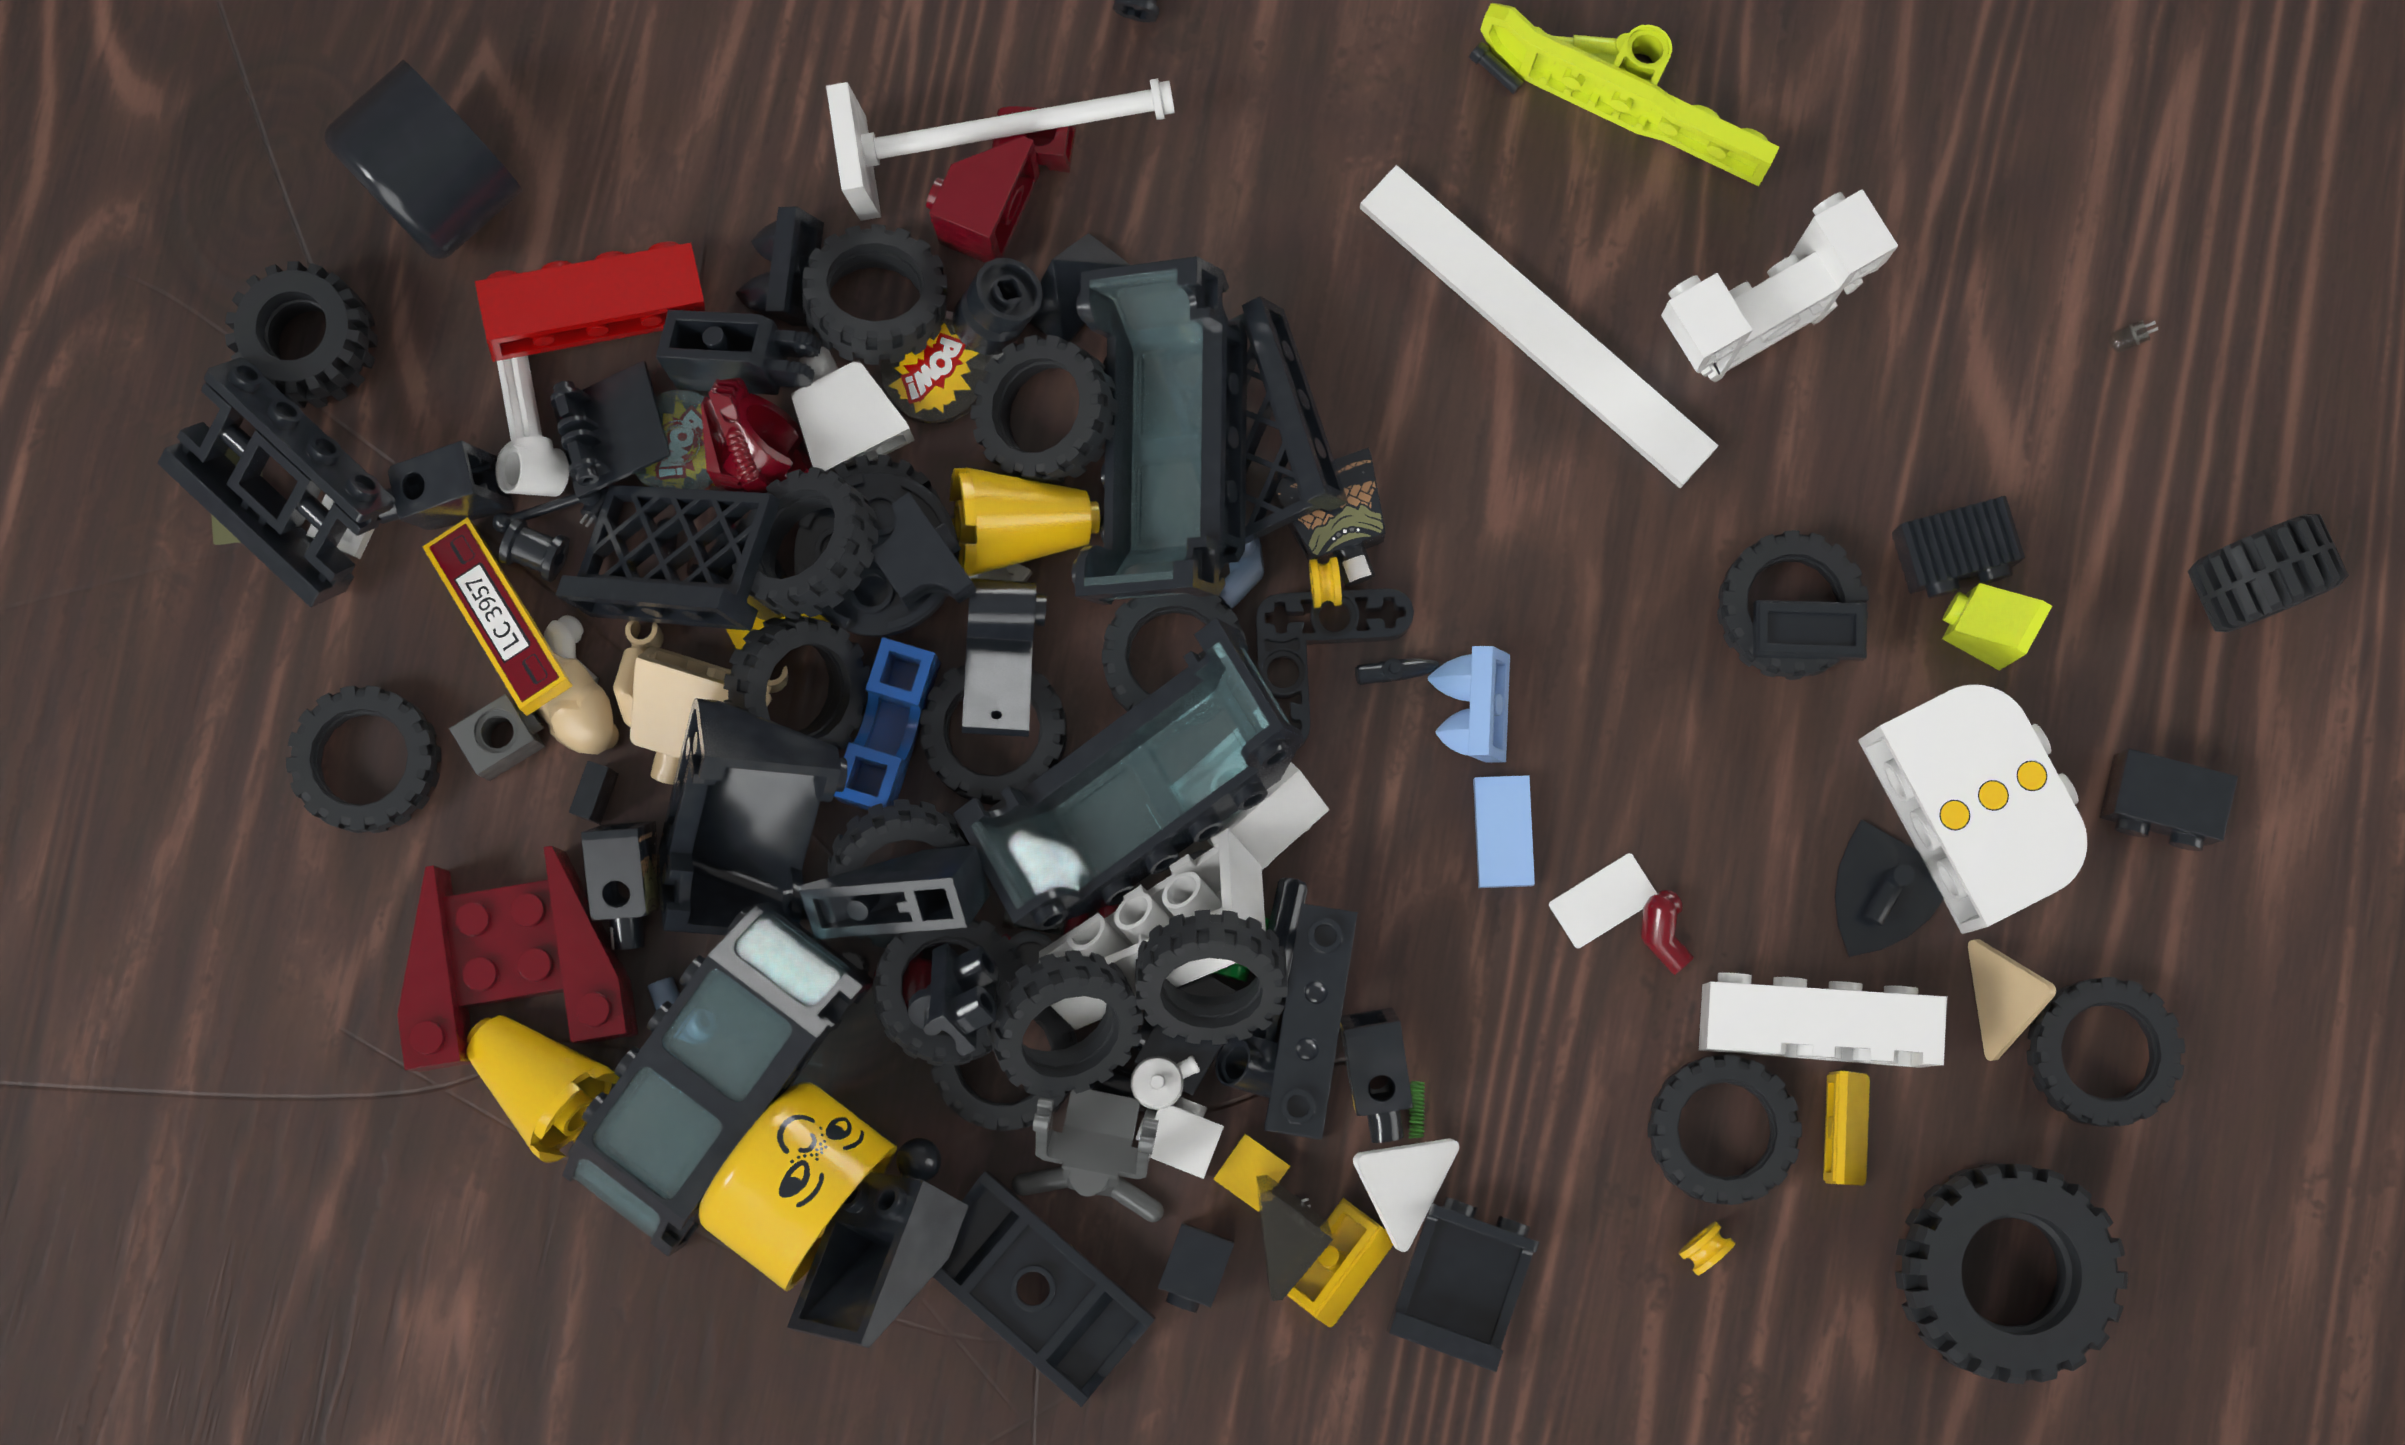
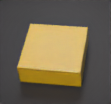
M1244 1134L1213 1180L1259 1212L1290 1165Z

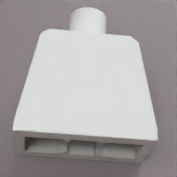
M821 347L818 357L800 358L799 362L806 363L808 366H811V369H814L813 383L811 386L796 390L791 394L813 467L822 468L827 473L829 471L835 472L833 468L843 462L847 468L855 465V457L866 455L869 461L877 460L878 454L887 455L915 440L905 419L859 360L853 361L839 369L830 351L825 347Z

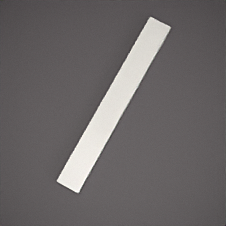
M1395 165L1361 202L1360 209L1679 488L1690 479L1717 449L1719 445L1400 167Z

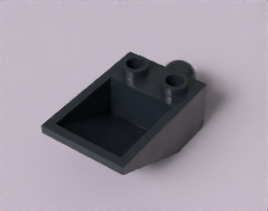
M913 1138L905 1142L900 1147L896 1158L897 1168L901 1177L870 1171L839 1208L826 1226L787 1328L809 1335L869 1348L949 1259L968 1205L927 1183L938 1173L941 1166V1154L933 1142L925 1138Z

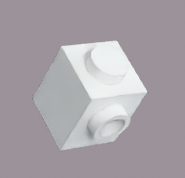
M1182 1097L1172 1106L1160 1109L1157 1112L1147 1108L1143 1120L1144 1118L1159 1120L1151 1158L1203 1179L1224 1126L1204 1118L1207 1107ZM1143 1120L1135 1138L1138 1141L1142 1133Z

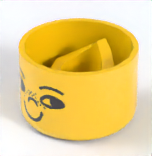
M810 1082L795 1084L788 1088L766 1109L723 1163L701 1200L698 1214L700 1223L708 1232L785 1291H789L809 1272L827 1224L870 1171L885 1173L896 1153L897 1146L817 1085Z

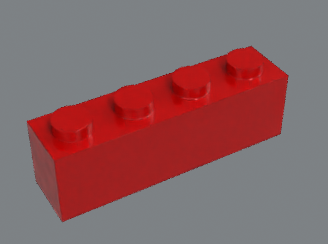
M671 241L660 242L652 245L646 251L629 254L621 251H610L598 255L594 260L573 264L568 261H554L545 264L540 270L523 273L511 270L498 271L489 275L487 279L475 281L492 362L663 331L668 310L705 312L704 298L691 242L685 244Z

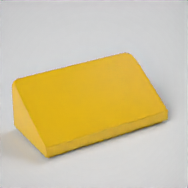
M1834 1071L1829 1072L1827 1075L1823 1172L1825 1183L1860 1186L1866 1183L1870 1079L1867 1074Z
M1342 1198L1277 1288L1328 1327H1333L1392 1248L1393 1243L1386 1229L1345 1198Z

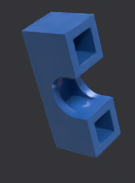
M882 637L866 686L868 700L864 718L855 741L848 743L844 758L847 760L846 785L843 792L835 791L834 797L839 802L868 810V808L882 803L883 807L894 805V800H898L921 728L920 718L922 709L926 707L928 702L927 696L935 684L941 665L934 652Z

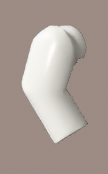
M565 615L558 621L553 620L550 622L544 632V639L552 652L563 658L577 659L575 643L579 642L582 638L583 626L575 617ZM582 664L587 669V671L594 679V681L598 683L599 678L595 676L584 664Z

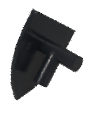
M1860 820L1847 844L1838 867L1834 896L1838 929L1849 957L1880 951L1909 937L1931 918L1944 900L1919 851L1869 823Z

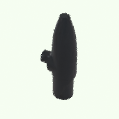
M1391 658L1387 661L1357 665L1355 667V676L1357 683L1360 685L1400 681L1433 672L1439 667V662L1424 658Z

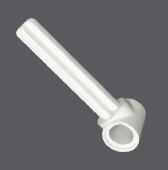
M528 355L497 361L511 439L501 449L497 458V483L505 493L557 497L564 491L567 485L569 464L565 453L561 449L553 448L552 440L542 436Z

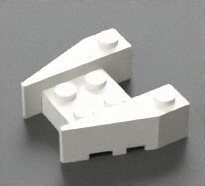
M1863 189L1846 199L1842 192H1839L1818 204L1812 210L1815 214L1814 218L1790 256L1767 271L1769 278L1754 288L1751 287L1749 282H1745L1728 291L1722 279L1716 273L1702 282L1698 275L1692 276L1678 284L1668 293L1671 300L1668 301L1661 316L1697 373L1701 372L1703 376H1708L1710 380L1717 382L1731 368L1811 322L1813 325L1819 323L1838 306L1835 300L1843 289L1846 294L1855 291L1864 283L1861 279L1862 277L1878 270L1887 262L1898 247V244Z

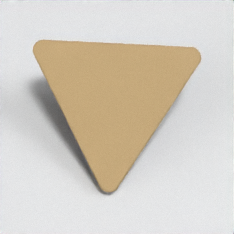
M1971 940L1968 943V953L1984 1055L1989 1061L1999 1060L2056 994V988L2053 983L1982 940Z

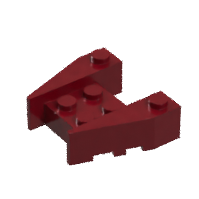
M554 846L544 847L548 880L453 895L449 870L434 865L425 867L397 1013L404 1070L423 1072L471 1064L466 1056L467 1036L471 1031L469 1008L563 992L572 1043L590 1044L639 1035L631 980L623 964L619 962L614 950L611 948L608 940L609 936L601 921L591 919L589 900L565 851Z

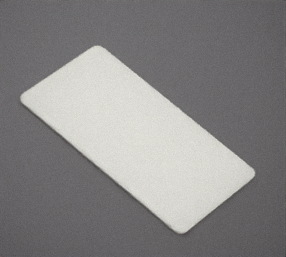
M1628 853L1550 901L1549 907L1575 948H1581L1642 910L1648 899L1653 895H1657L1634 856Z

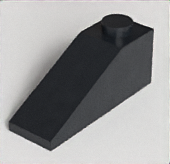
M976 845L918 851L804 884L799 890L815 939L967 928L990 896Z

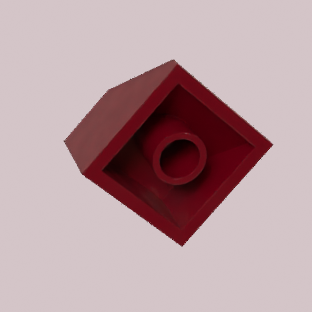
M1022 136L951 164L945 179L938 177L934 181L927 198L926 208L931 209L929 212L931 223L934 226L939 244L984 263L996 258H1003L1040 175L1034 140Z

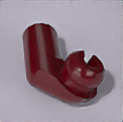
M1662 890L1657 895L1651 896L1643 907L1641 937L1645 945L1673 975H1676L1693 960L1694 956L1675 937L1677 915L1683 909L1682 900L1675 892Z

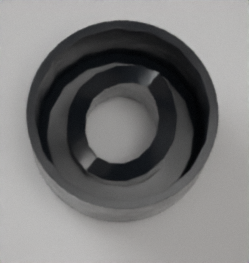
M405 60L400 61L336 118L325 131V144L329 150L432 258L444 259L452 255L523 191L519 183L480 138Z

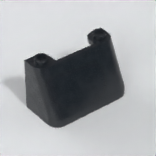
M694 699L658 852L657 872L663 931L726 936L730 924L744 907L749 906L753 908L755 905L771 902L799 924L801 919L808 920L799 890L804 885L802 868L820 801L831 802L835 791L843 792L847 780L846 758H839L836 746L718 700ZM770 919L756 937L795 941L796 939Z

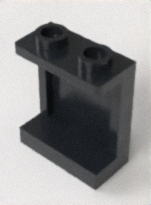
M1446 1197L1443 1207L1431 1204L1425 1217L1387 1331L1389 1334L1497 1372L1504 1351L1501 1347L1534 1252H1537L1540 1242L1527 1238L1531 1228L1527 1225L1499 1216L1496 1226L1474 1219L1477 1207Z

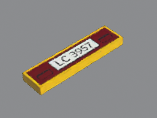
M468 517L422 546L517 706L526 716L573 686L477 527Z

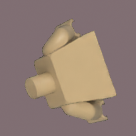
M631 620L625 627V634L632 646L624 650L613 691L623 721L631 728V742L636 746L656 752L650 776L656 781L673 785L694 699H711L721 702L728 700V690L723 689L725 674H731V670L660 648L663 643V633L655 622L652 624L650 635L645 639L639 640L637 637L640 633L641 625L638 621ZM787 666L783 668L779 678L768 680L767 707L772 700L769 693L778 692L787 684Z

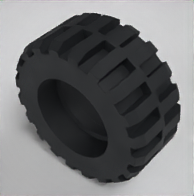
M1983 1164L1978 1168L1963 1169L1949 1175L1948 1182L1943 1185L1935 1184L1923 1195L1926 1202L1920 1209L1912 1208L1905 1221L1910 1226L1906 1239H1898L1895 1255L1902 1256V1271H1895L1897 1289L1904 1290L1907 1302L1902 1304V1308L1907 1319L1916 1322L1920 1329L1918 1336L1929 1348L1940 1352L1943 1355L1942 1359L1975 1375L2005 1383L2024 1384L2027 1380L2045 1382L2057 1379L2058 1371L2063 1369L2069 1371L2078 1369L2087 1363L2084 1354L2089 1349L2100 1351L2110 1337L2104 1332L2108 1321L2119 1322L2124 1306L2116 1304L2115 1300L2118 1288L2127 1289L2128 1272L2118 1271L2117 1257L2125 1256V1251L2121 1238L2111 1237L2107 1229L2114 1222L2104 1208L2094 1207L2090 1203L2092 1194L2081 1185L2066 1182L2064 1175L2050 1169H2039L2024 1164ZM2002 1218H2017L2039 1228L2053 1249L2057 1265L2056 1285L2047 1306L2033 1320L2016 1326L1998 1325L1980 1316L1969 1303L1962 1283V1260L1970 1240L1986 1223Z

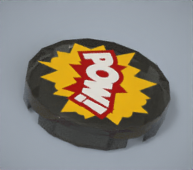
M945 318V321H941V331L935 340L929 338L926 348L916 355L913 352L905 354V360L896 363H890V359L881 361L882 385L895 408L909 419L930 424L952 423L970 413L971 405H976L977 395L973 393L977 381H983L987 374V371L984 370L987 365L986 355L972 351L963 344L954 331L953 321Z

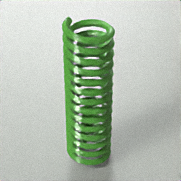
M1411 1081L1412 1084H1410V1087H1412L1410 1090L1413 1091L1411 1092V1095H1413V1108H1409V1110L1413 1112H1409V1115L1413 1116H1409V1119L1413 1120L1408 1121L1412 1123L1408 1125L1412 1127L1408 1129L1412 1131L1408 1133L1412 1135L1408 1137L1409 1139L1425 1136L1421 1134L1425 1132L1422 1130L1425 1128L1422 1126L1425 1124L1422 1122L1425 1120L1422 1118L1425 1116L1422 1114L1425 1112L1423 1110L1425 1108L1423 1106L1425 1104L1423 1102L1425 1100L1423 1098L1425 1096L1423 1094L1425 1092L1423 1090L1425 1089L1423 1086L1425 1085L1424 1082Z

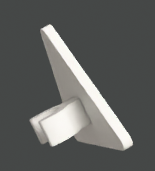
M1448 1138L1358 1152L1354 1156L1353 1164L1395 1249L1406 1252L1411 1247L1459 1151L1457 1141Z

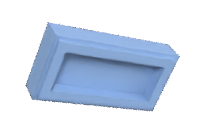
M1529 775L1475 777L1473 779L1478 888L1534 886Z

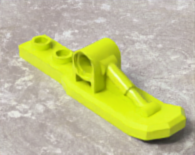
M1491 3L1484 16L1480 30L1493 55L1520 79L1629 131L1664 141L1758 187L1778 152L1779 146L1769 142L1762 133L1750 128L1741 129L1720 119L1718 114L1712 109L1702 105H1691L1668 94L1657 86L1672 53L1671 39L1665 31L1657 26L1640 25L1632 29L1630 33L1621 34L1618 38L1585 35L1565 37L1545 33L1541 28L1529 22L1515 7ZM1633 54H1644L1653 63L1646 64L1640 62Z

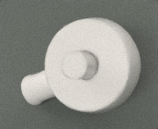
M1163 1056L1148 1057L1141 1061L1132 1073L1131 1089L1133 1095L1140 1104L1147 1108L1155 1110L1168 1108L1180 1098L1184 1088V1079L1199 1073L1200 1069L1193 1056H1189L1177 1064Z

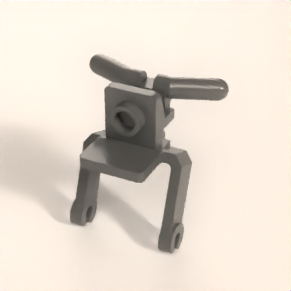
M1071 1090L1063 1131L1060 1133L1053 1130L1054 1099L1039 1097L1037 1114H1035L1033 1131H1036L1035 1155L1044 1161L1062 1164V1167L1015 1176L1012 1181L1014 1193L1019 1196H1027L1068 1188L1076 1190L1080 1195L1086 1197L1093 1195L1112 1197L1149 1222L1161 1220L1164 1215L1163 1205L1120 1177L1133 1179L1147 1177L1159 1120L1144 1118L1138 1148L1132 1147L1140 1108V1103L1137 1099L1094 1090H1087L1076 1094L1074 1090Z

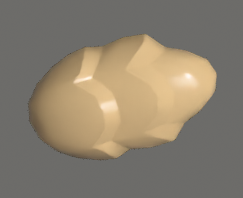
M554 653L573 686L537 709L536 713L547 722L550 734L568 749L578 753L597 755L605 750L612 749L618 742L619 732L616 725H613L610 700L605 691L594 681L587 669L577 659L563 658Z

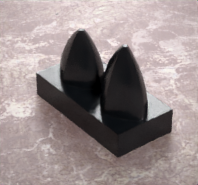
M797 206L778 207L777 220L765 226L751 240L757 252L763 258L771 261V269L769 272L754 277L736 292V296L743 304L758 313L775 316L792 326H808L806 314L803 311V271L805 267H809V257L814 249L818 248L821 250L824 222Z

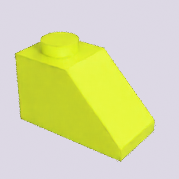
M1979 583L1967 592L1966 595L1958 592L1951 601L1942 619L1950 624L1942 639L2000 671L2027 654L2052 605L2043 600Z

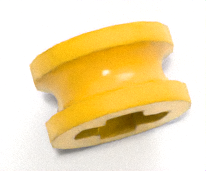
M1330 557L1326 564H1319L1317 559H1310L1309 572L1314 608H1321L1325 601L1333 602L1334 606H1341L1342 592L1337 557Z
M1716 1221L1694 1236L1678 1253L1682 1259L1690 1258L1693 1261L1694 1267L1692 1270L1696 1275H1700L1710 1269L1735 1245L1731 1238L1724 1239L1721 1237L1719 1232L1721 1226Z

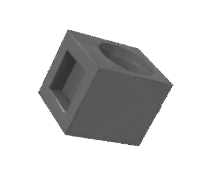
M504 694L449 728L475 773L488 781H491L546 747L537 733L544 729L537 713L534 711L526 716L519 709L514 699L507 694ZM502 722H511L514 729L512 740L502 748H494L491 742L492 731Z

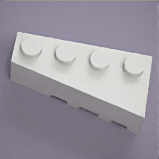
M1227 828L1211 838L1215 847L1195 860L1189 854L1185 855L1169 866L1172 875L1149 890H1146L1142 885L1138 886L1123 896L1124 900L1114 913L1105 919L1097 913L1039 951V958L1053 953L1055 957L1065 956V951L1072 950L1081 951L1082 956L1089 957L1091 952L1104 956L1108 965L1114 962L1121 969L1136 996L1135 970L1139 945L1143 940L1149 941V932L1157 925L1162 927L1168 925L1170 918L1183 914L1185 918L1195 916V911L1210 910V914L1222 915V911L1226 910L1237 912L1238 918L1244 920L1252 917L1260 921L1262 929L1266 931L1262 866ZM1214 958L1190 961L1174 969L1166 979L1177 988L1230 966L1235 962ZM1086 996L1066 998L1050 1005L1075 1030L1101 1020L1106 1013V1003L1104 1001Z
M1718 973V982L1702 984L1699 1051L1916 1068L1944 1065L1946 996L1918 995V988L1907 986H1884V993L1862 991V983L1829 981L1828 989L1807 988V979L1792 977H1773V986L1751 984L1752 975L1741 973Z

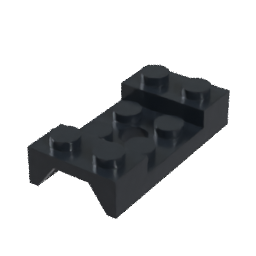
M985 1171L961 1201L968 1205L967 1212L949 1259L933 1278L1082 1407L1124 1355L1155 1321L1156 1317L1035 1214L1024 1201L993 1174ZM1027 1272L1041 1273L1049 1282V1295L1040 1304H1028L1018 1294V1282Z

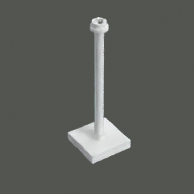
M1158 78L1150 80L1151 89L882 137H875L874 132H868L866 115L848 82L828 85L826 89L841 189L860 221L880 218L881 212L873 167L880 165V159L1155 111L1157 120L1165 119L1166 114L1175 113L1170 81L1159 82Z

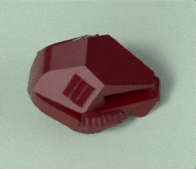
M717 378L708 393L710 397H704L701 403L706 471L714 486L722 491L767 493L766 487L776 479L780 482L787 479V473L799 469L804 473H808L809 468H812L813 465L799 446L804 436L794 419L772 402L753 393L749 394L746 384L741 378L722 380Z

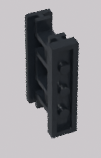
M240 357L208 368L204 376L206 382L201 391L220 408L210 428L204 422H200L181 429L177 436L180 443L166 447L157 464L308 606H316L346 592L354 578L351 573L356 564L337 548L347 528L356 536L377 528L382 521L379 515L392 509L396 502L395 498L380 485L374 476L367 473L341 449L334 439L327 436L312 422L297 404L283 395L263 376L257 367L250 364L246 359ZM244 418L256 428L252 437L240 427ZM229 447L240 457L237 465L224 455ZM270 456L298 481L288 500L260 476ZM321 490L335 502L330 510L317 499ZM305 519L318 530L314 538L307 536V532L301 527Z

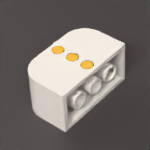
M1985 685L1960 686L1880 725L1858 740L1962 934L1989 927L2067 886L2079 873L2086 857L2087 833L2081 815L2075 806L2079 801L2077 792L2069 778L2063 773L2058 775L2048 757V754L2051 753V746L2043 730L2037 724L2031 725L2018 703L2004 692Z

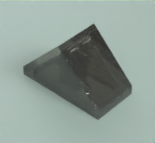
M1261 1175L1256 1176L1266 1277L1271 1301H1278L1286 1297L1332 1242L1333 1237L1327 1220L1271 1177Z

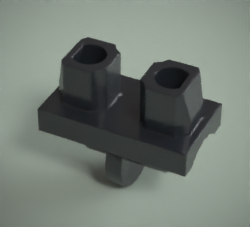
M947 943L933 949L931 984L925 989L917 991L909 1000L908 1017L911 1022L917 1027L924 1029L927 1035H937L941 1030L947 1032L955 1040L956 1051L961 1056L976 1050L977 1030L996 1021L997 1006L994 1003L993 997L983 988L998 980V966L996 962L980 946L961 955H958Z

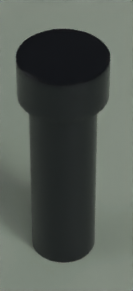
M1482 41L1471 52L1469 58L1476 65L1480 64L1512 94H1515L1524 82L1490 52L1491 48Z

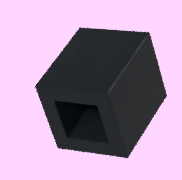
M1182 1222L1158 1288L1168 1291L1165 1301L1197 1313L1200 1304L1211 1308L1232 1252L1234 1241Z

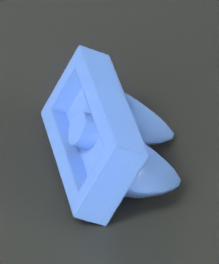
M1472 646V654L1447 661L1428 676V681L1445 695L1470 702L1469 709H1464L1451 715L1435 731L1440 740L1450 749L1485 763L1506 762L1510 654L1494 646Z

